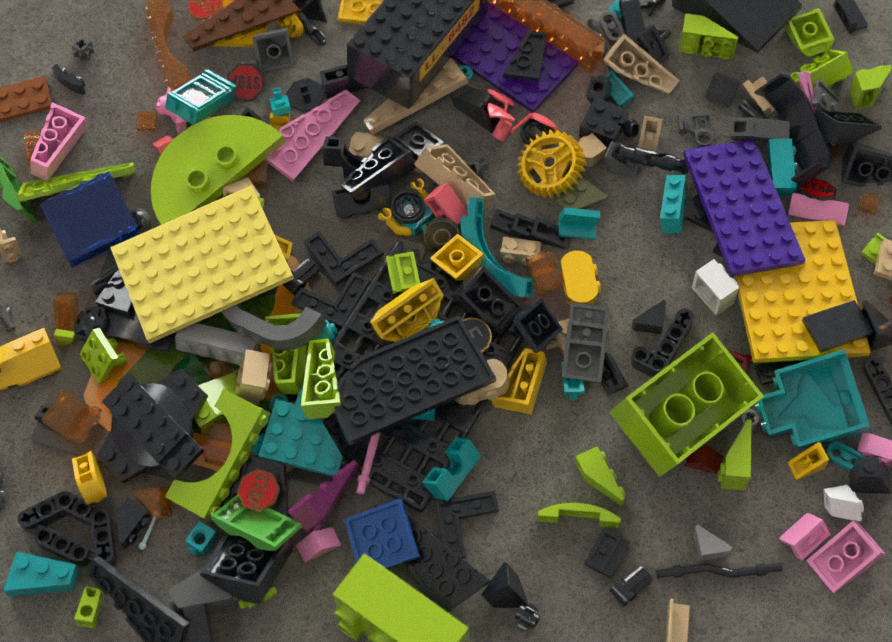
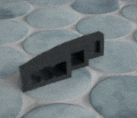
M500 209L495 211L490 228L503 233L562 249L567 247L569 237L559 236V226L538 217L533 220L519 213H516L514 216Z

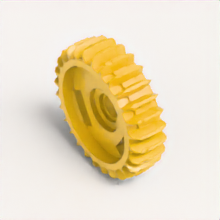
M549 130L547 135L543 131L541 137L536 134V140L529 139L530 145L524 144L526 150H520L523 157H518L521 163L517 164V167L520 169L517 172L521 176L519 178L520 181L532 194L534 193L538 197L541 195L545 199L548 195L553 199L554 194L560 197V192H564L567 195L566 189L573 190V184L579 185L576 179L583 178L580 172L585 171L582 166L586 164L583 159L585 154L582 152L583 148L579 145V142L571 135H568L566 132L561 134L559 130L555 134L552 130ZM559 144V147L543 149L549 145ZM553 158L554 164L551 167H546V161ZM570 162H571V163H572L571 168H570L569 172L566 174V176L563 178V176H564V174H565V172H566V170H567V168H568V166H569V164H570ZM532 169H535L542 179L540 183H536L531 176L530 171Z

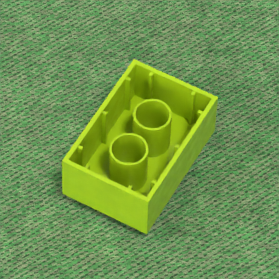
M712 332L627 396L609 413L660 477L678 465L764 396Z
M365 553L333 593L337 608L334 616L340 621L337 626L343 633L355 641L363 634L368 638L369 642H469V628Z

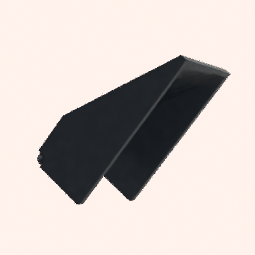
M672 0V6L680 12L708 18L738 37L737 43L756 53L803 8V5L798 0Z

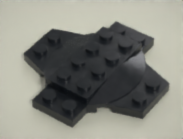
M182 369L177 370L157 383L141 384L132 374L128 373L101 401L110 410L112 420L111 430L97 457L124 484L146 472L148 467L164 468L175 480H178L205 451L193 439L192 421L198 417L208 395Z

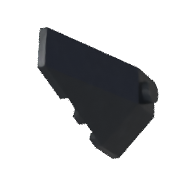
M389 136L374 146L371 150L372 154L368 158H364L361 161L362 165L358 169L353 170L340 185L349 194L354 195L401 179L416 169L411 151Z
M855 142L849 143L843 156L841 182L859 187L866 186V183L884 185V182H892V153Z

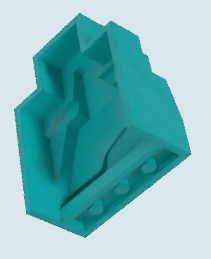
M845 349L774 371L776 377H773L775 388H780V390L763 395L764 397L758 403H755L758 415L762 414L764 422H761L764 434L768 433L770 438L793 431V434H790L794 446L798 445L800 450L812 447L818 442L824 444L844 437L850 439L863 433L872 432Z

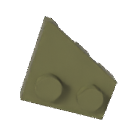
M577 178L576 180L579 185L573 184V190L568 188L566 190L567 195L563 193L556 201V204L562 209L564 207L587 209L595 203L606 201L608 195L584 178Z

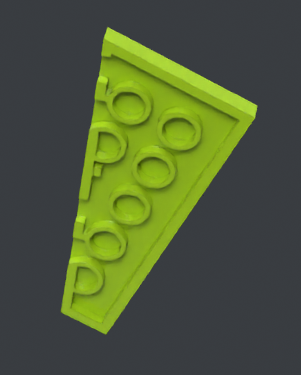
M134 162L52 177L48 181L41 179L25 182L17 194L18 201L51 196L61 191L71 192L77 187L101 181H110L117 177H130L135 172Z

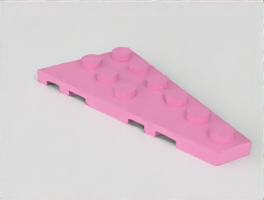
M344 90L330 98L326 103L313 108L307 114H303L282 126L278 132L283 135L285 143L269 155L265 161L294 182L321 150L325 137H332L358 106L360 100L347 90Z

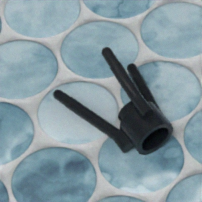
M115 266L103 276L89 282L96 296L101 294L108 284L106 279L119 270L118 266Z

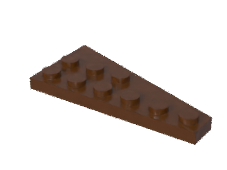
M235 0L182 37L195 52L215 45V42L219 40L232 39V36L241 33L243 35L268 26L270 22L276 20L283 21L286 19L285 17L293 14L295 16L300 15L301 12L291 0Z

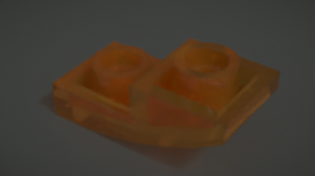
M41 131L23 132L28 165H31L30 160L37 141H39Z

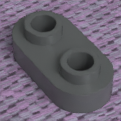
M607 11L601 14L599 20L600 27L607 41L615 44L625 34L624 29L615 13Z

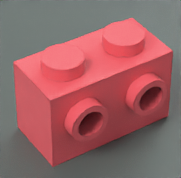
M448 183L437 186L424 199L438 221L445 220L457 226L461 222V216L468 215L464 203L460 201L454 189Z

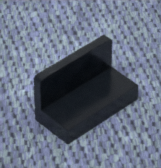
M854 0L834 1L833 6L848 33L868 27Z

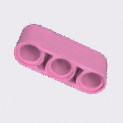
M863 433L857 451L865 457L880 458L885 463L884 465L892 467V440L870 433Z

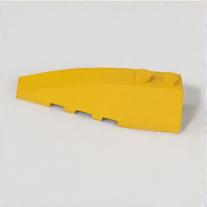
M44 328L0 347V369L2 371L0 372V390L8 389V386L16 384L18 386L26 385L62 369L51 340Z

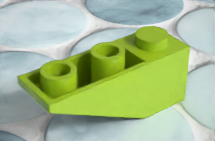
M597 446L576 455L575 464L583 480L619 506H622L626 495L621 486L618 487L615 481L617 480L615 472L607 466L608 460L603 451L600 452Z

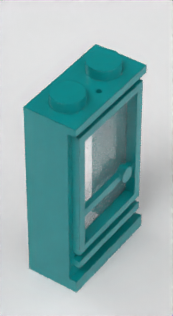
M206 69L202 75H199L172 93L168 92L165 109L194 125L232 102L237 85Z

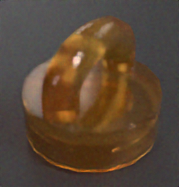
M213 361L207 364L211 380L226 376L227 366L223 361Z

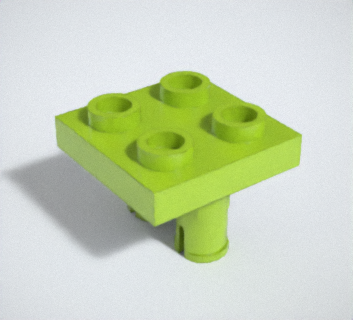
M100 328L92 330L80 352L82 360L98 384L105 383L114 367L123 366L127 363L124 353L116 355L114 350L117 349V342H114L115 339L107 340Z

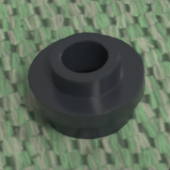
M629 119L623 126V133L629 138L637 136L640 131L639 123L633 119Z

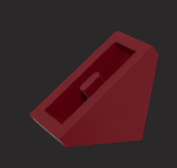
M703 444L685 458L687 462L684 466L717 475L723 455L708 445Z

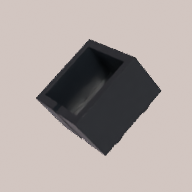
M595 97L580 125L579 137L582 138L593 133L606 148H609L612 141H618L623 131V126L628 121L629 110Z

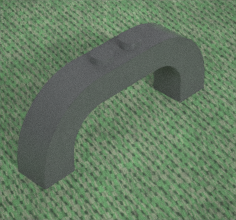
M241 303L221 311L229 324L241 336L245 338L249 336L259 345L265 344L278 350H292L307 345L309 340H314L327 325L322 314L305 307L294 322L285 326L272 325L241 310Z

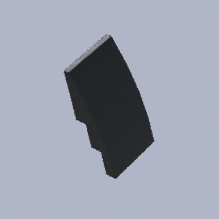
M133 303L130 316L105 309L108 315V324L103 334L106 338H114L118 343L134 344L140 349L169 352L178 331L149 344Z

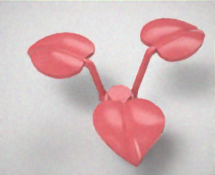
M487 89L488 94H491L493 98L504 104V109L491 103L487 106L490 118H500L492 133V136L505 142L509 133L513 134L516 129L530 118L553 128L555 131L558 130L550 119L535 112L529 114L515 127L511 128L512 124L508 121L514 122L515 118L506 111L508 104L514 106L515 103L508 96Z

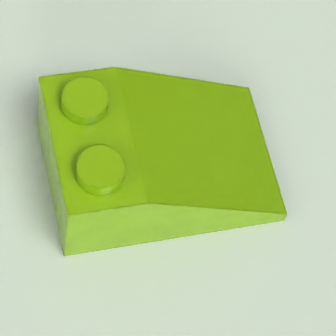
M234 373L199 385L206 392L208 398L198 417L193 420L203 436L228 421L224 414L215 408L214 405L223 389L235 394L236 387L240 385H236L237 377Z
M747 419L726 455L724 463H720L717 482H721V489L746 490L751 478V419Z

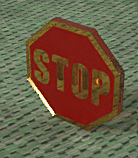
M188 0L187 12L197 21L207 20L222 10L223 0Z
M256 469L242 476L236 493L244 508L261 512L275 505L280 487L273 473Z

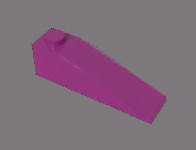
M353 460L332 477L333 481L331 483L329 481L322 483L316 494L306 495L288 510L291 516L302 524V528L310 534L323 528L322 524L330 515L359 468L358 463Z

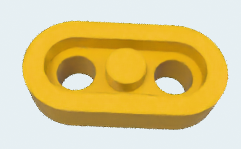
M295 14L285 17L286 19L283 21L277 20L281 27H287L289 37L298 38L302 35L303 24Z

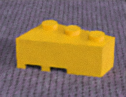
M524 349L508 374L509 387L507 391L498 398L491 400L493 407L532 415L547 365L546 356L543 351L535 354L532 349Z

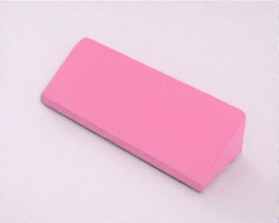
M793 193L790 199L788 216L814 221L835 220L837 225L845 226L849 204L834 200L820 201L802 194Z

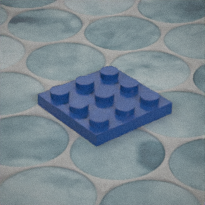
M399 498L344 519L356 563L364 553L386 569L420 558L403 499Z

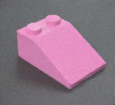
M852 521L806 561L829 589L835 593L875 564L885 555V552L859 522Z

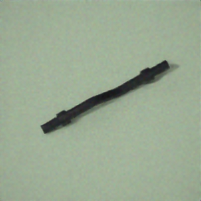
M708 563L682 567L681 565H674L672 568L656 570L657 578L671 576L679 578L685 574L710 572L730 578L750 575L765 576L766 573L782 571V564L765 565L760 563L753 567L728 569Z

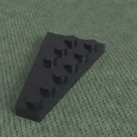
M98 556L93 559L89 576L104 594L111 596L115 601L113 604L117 610L121 609L127 616L125 620L143 642H185L189 622Z

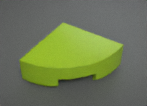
M56 329L54 333L56 344L68 345L72 343L75 332Z

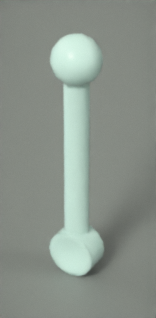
M157 510L154 511L144 539L138 546L140 550L146 549V542L160 514Z

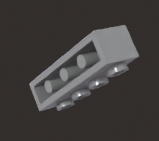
M194 323L179 330L175 336L176 350L239 366L246 349L258 351V344L249 336L245 338L236 332Z

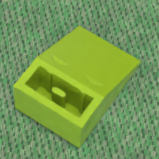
M685 14L679 52L700 54L704 57L715 56L725 60L733 59L738 37L704 16Z

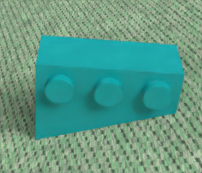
M16 552L3 591L8 597L74 591L81 571L76 564Z

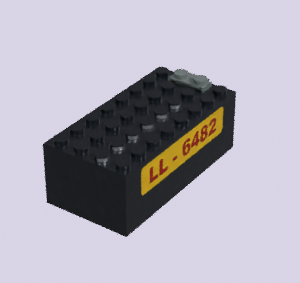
M384 0L347 43V76L410 109L486 15L488 0Z

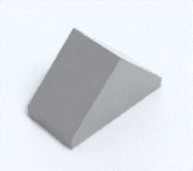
M697 524L693 535L699 560L703 561L729 556L733 547Z

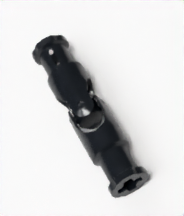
M619 143L615 149L616 160L625 159L634 164L649 167L657 166L665 171L671 172L674 170L681 172L683 175H686L689 171L685 159L676 158L675 155L657 153L656 151L636 146L627 147L622 143ZM645 155H646L647 162H644V161H643V158H644Z

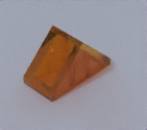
M149 487L133 491L137 498L158 520L168 519L172 516L171 500L165 497L170 487Z

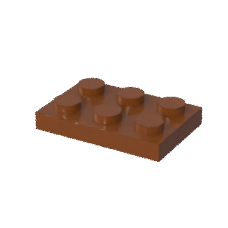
M45 75L0 87V122L50 109L52 99Z

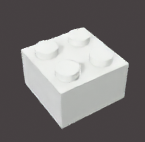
M715 259L695 272L692 289L715 316L735 303L739 289L737 281L734 278H730L723 265L718 264Z

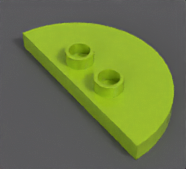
M240 115L212 117L185 129L165 148L153 172L151 200L160 224H165L214 202L223 194L224 186L242 179L285 143L283 135L261 120Z

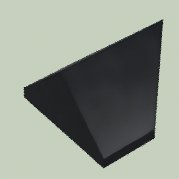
M292 0L300 9V12L307 18L327 23L321 0Z
M504 562L481 596L494 608H520L521 605L528 606L529 604L518 574L508 563Z

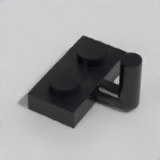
M649 25L637 35L646 53L658 63H661L670 56L663 42L671 36V31L657 30L654 25Z

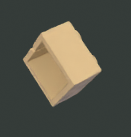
M246 349L238 370L236 385L240 386L236 387L235 395L256 406L259 405L260 400H264L265 392L268 391L270 379H267L272 367V362H269L270 354Z

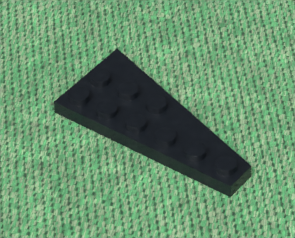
M408 516L420 558L406 562V565L430 601L448 613L492 582Z

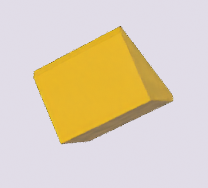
M457 234L437 251L430 260L456 281L465 280L474 268L480 267L484 253Z

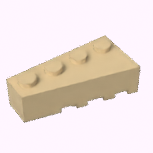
M448 144L425 147L414 164L437 184L443 185L448 183L466 208L469 197L484 199L485 210L495 196V193Z

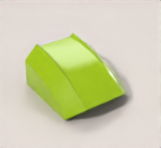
M820 8L793 17L784 26L794 45L808 57L828 51L834 43L833 35Z

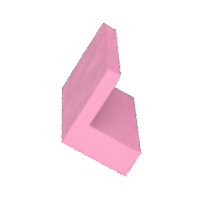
M806 513L779 539L782 543L792 548L798 559L803 560L831 534L823 519Z

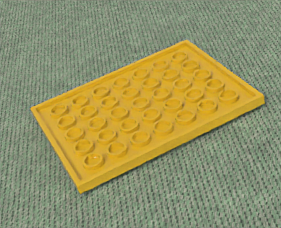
M835 220L790 222L806 260L804 265L734 276L739 287L738 297L753 363L811 360L844 349L847 357L869 356L871 353L867 337L820 353L802 322L805 316L853 300L857 303Z

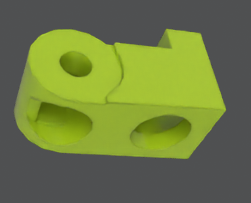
M88 586L84 589L74 618L77 626L96 629L104 597L101 589Z

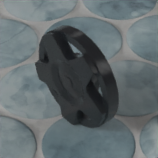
M98 306L87 308L78 314L73 330L80 339L87 341L93 329L100 328L102 333L105 331L108 324V315Z

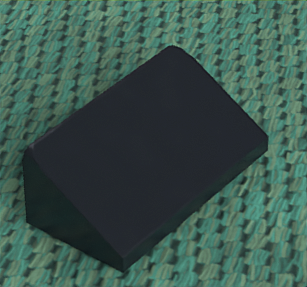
M605 352L601 384L609 396L629 387L612 355Z

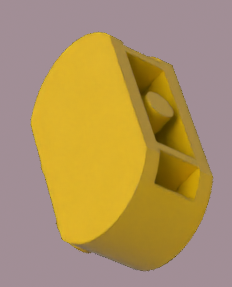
M571 251L567 253L561 260L560 268L566 303L569 306L571 302L594 305L597 301L598 293L601 292L600 282L596 281L595 275H597L596 264L592 263L591 256L586 252Z
M90 451L85 455L73 458L75 480L86 504L96 503L107 497L104 477L93 452Z

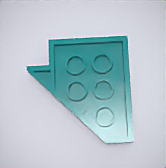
M303 389L299 390L295 404L276 399L258 455L259 458L333 477L340 471L343 457L321 419H307L301 408Z

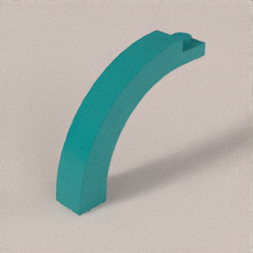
M469 197L467 204L468 216H461V233L465 240L484 253L480 267L484 266L512 295L533 298L534 279L523 278L510 273L490 253L483 231L484 199Z

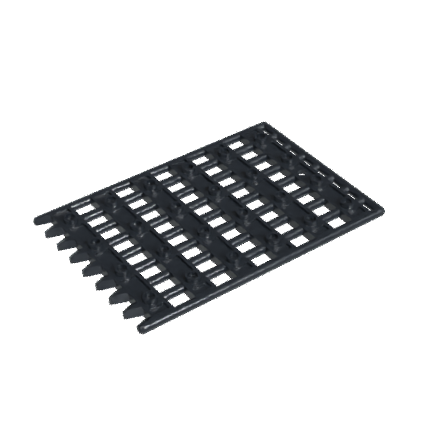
M397 241L388 256L401 254L404 248L403 242ZM418 249L411 250L410 252H414L420 283L434 278L443 293V299L448 301L441 314H437L436 319H440V321L449 320L447 317L455 305L463 309L451 295L464 280H457L455 282L453 277L444 270L437 273V265L430 258L423 264H420V251ZM386 259L331 343L335 351L334 365L339 367L335 373L337 385L344 373L349 370V367L363 357L358 354V351L365 340L376 345L373 351L395 343L394 341L380 339L370 323L379 309L401 295L399 292L393 294L391 286L389 288L380 283L388 270ZM368 300L378 305L371 318L360 313ZM464 311L461 319L470 318L471 314ZM513 320L501 335L495 334L488 350L483 353L486 360L497 359L504 364L506 369L525 339ZM348 331L359 336L351 349L341 345ZM506 332L516 337L509 350L499 345ZM488 399L479 401L471 414L461 409L462 404L455 402L454 405L448 402L435 408L434 419L443 423L435 437L424 432L430 420H421L417 428L405 421L382 431L381 433L388 436L381 450H376L369 474V485L396 500L401 498L405 505L418 512H423L432 497V494L422 483L426 477L422 473L427 464L432 460L441 465L440 468L448 470L450 459L445 451L450 445L442 442L443 437L449 427L460 432L458 438L466 439ZM333 413L328 423L321 420L341 455L351 460L349 463L355 460L358 465L363 467L371 436L363 441L349 445L343 432L334 427L337 423L336 414ZM395 441L406 446L398 460L387 456ZM358 450H362L364 454L362 456H358L356 452ZM412 451L423 455L415 470L404 465ZM342 461L340 469H343L348 464ZM357 469L354 477L358 478L362 471ZM377 474L386 479L385 482L382 483L373 478L374 475ZM392 484L401 487L403 489L402 493L391 488ZM410 493L421 498L420 502L409 498Z

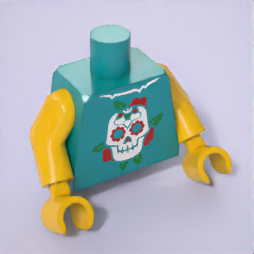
M418 178L419 187H416L415 183L411 182V188L417 190L418 194L425 199L428 194L423 189L424 181ZM406 199L402 203L405 215L408 214L411 217L412 213H414L411 201ZM414 201L418 212L419 205L416 201ZM426 203L423 217L413 224L398 222L389 208L382 209L386 217L382 213L378 214V218L382 221L386 220V224L395 234L412 236L413 238H416L421 232L425 233L426 228L433 222V212ZM398 206L397 211L402 215L400 206Z

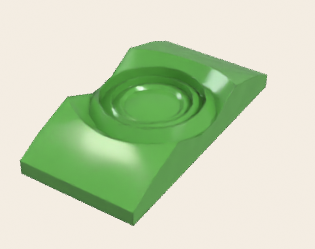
M0 156V189L3 192V199L28 220L35 224L38 223L39 220L29 201H18L17 194L21 185L11 165Z
M237 494L211 515V519L229 535L242 536L257 549L276 551L302 528L301 523L268 507L258 510L245 506L240 494ZM247 499V500H249V501H252V502H251L252 506H255V507H259V506H260L259 503H257V502H255V501H253V500H251V499Z

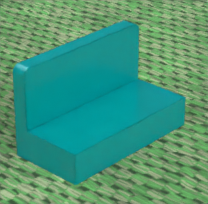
M564 207L558 216L559 236L595 240L596 224L601 218L600 211Z

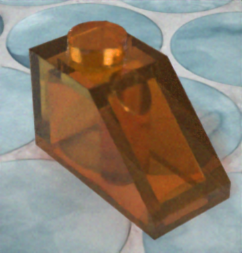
M57 293L53 299L55 330L61 329L74 332L73 328L79 310L77 293Z

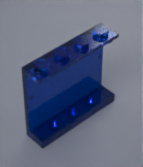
M109 171L99 173L95 178L83 181L72 189H66L60 195L48 198L44 203L40 204L72 268L111 249L110 247L141 234Z

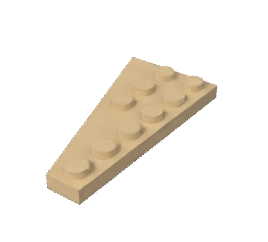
M450 58L410 109L388 98L363 121L373 135L469 82L453 59Z

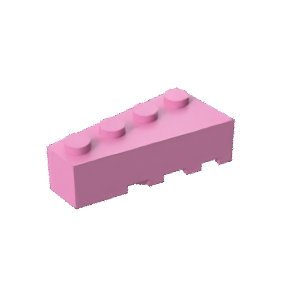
M52 102L44 128H42L39 141H37L30 160L32 175L45 181L50 179L85 132V117Z

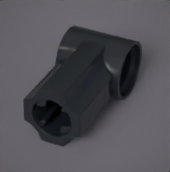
M308 258L294 271H291L294 279L282 285L295 296L300 287L305 288L306 283L320 272V269L312 259Z
M640 566L627 578L616 582L609 591L624 607L628 604V601L631 602L637 596V593L651 583L653 579L650 573Z

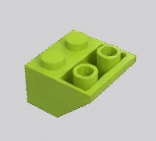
M881 65L873 69H861L855 72L848 91L855 110L871 107L875 104L885 88L892 70L891 65Z

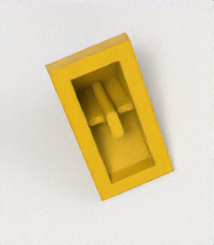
M818 442L788 461V464L795 479L799 480L825 470L829 459L821 443Z

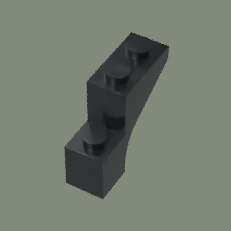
M325 137L322 146L324 166L343 167L345 180L353 170L358 169L362 165L361 161L363 159L353 155L348 150L344 137Z

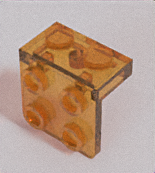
M63 389L42 417V422L69 442L80 444L88 438V431L91 427L95 426L100 420L99 415L102 410L97 406L87 405L70 391Z

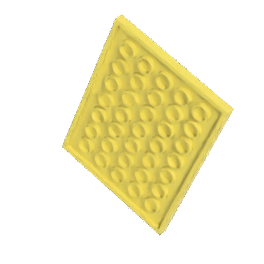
M252 185L110 247L149 344L294 279Z

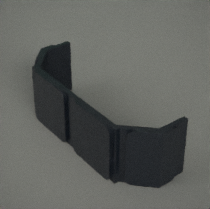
M777 75L754 93L764 97L778 112L781 121L790 122L789 139H792V146L796 147V157L802 169L800 173L791 178V181L804 185L830 167V157L832 155L805 93L790 75Z

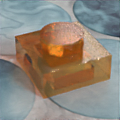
M138 111L137 131H155L157 112Z
M863 191L856 210L875 216L881 197Z

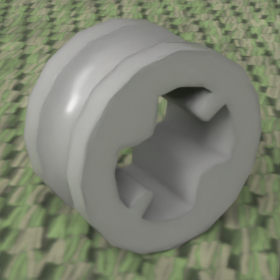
M747 409L742 413L740 423L744 426L747 415L749 417L753 416L752 429L757 426L759 415L755 410Z

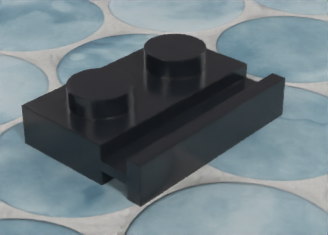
M603 528L584 565L611 579L629 547L630 541H626L621 536Z

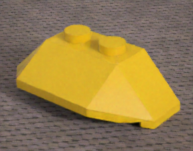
M434 278L409 288L379 309L370 323L380 339L394 342L402 340L430 326L429 323L437 317L443 293Z

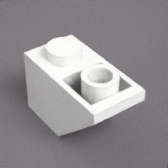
M848 485L823 489L824 505L831 516L862 521L863 503Z

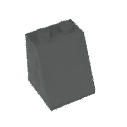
M202 569L167 591L170 595V598L167 600L173 610L178 615L182 614L183 617L184 607L204 604L209 614L231 611L238 608L231 594L200 576Z

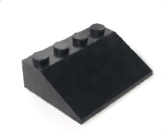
M226 532L200 571V576L241 601L260 605L293 551L292 537L276 551L257 549L242 536H231Z

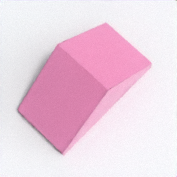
M333 527L313 531L296 544L304 563L342 546Z

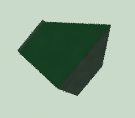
M192 353L176 363L170 373L172 374L182 369L198 385L212 381L199 360Z

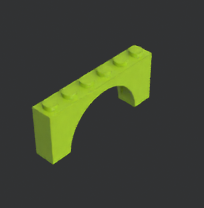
M225 389L222 390L214 405L215 408L224 414L232 432V446L225 464L216 474L200 482L187 483L174 479L165 496L209 521H213L211 515L220 509L223 500L228 497L232 483L237 480L239 470L248 460L249 452L252 446L257 443L259 433L267 424L270 414Z

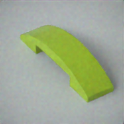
M563 503L538 511L537 521L558 523V516L561 515L599 519L598 527L619 528L621 518L608 510L594 505Z

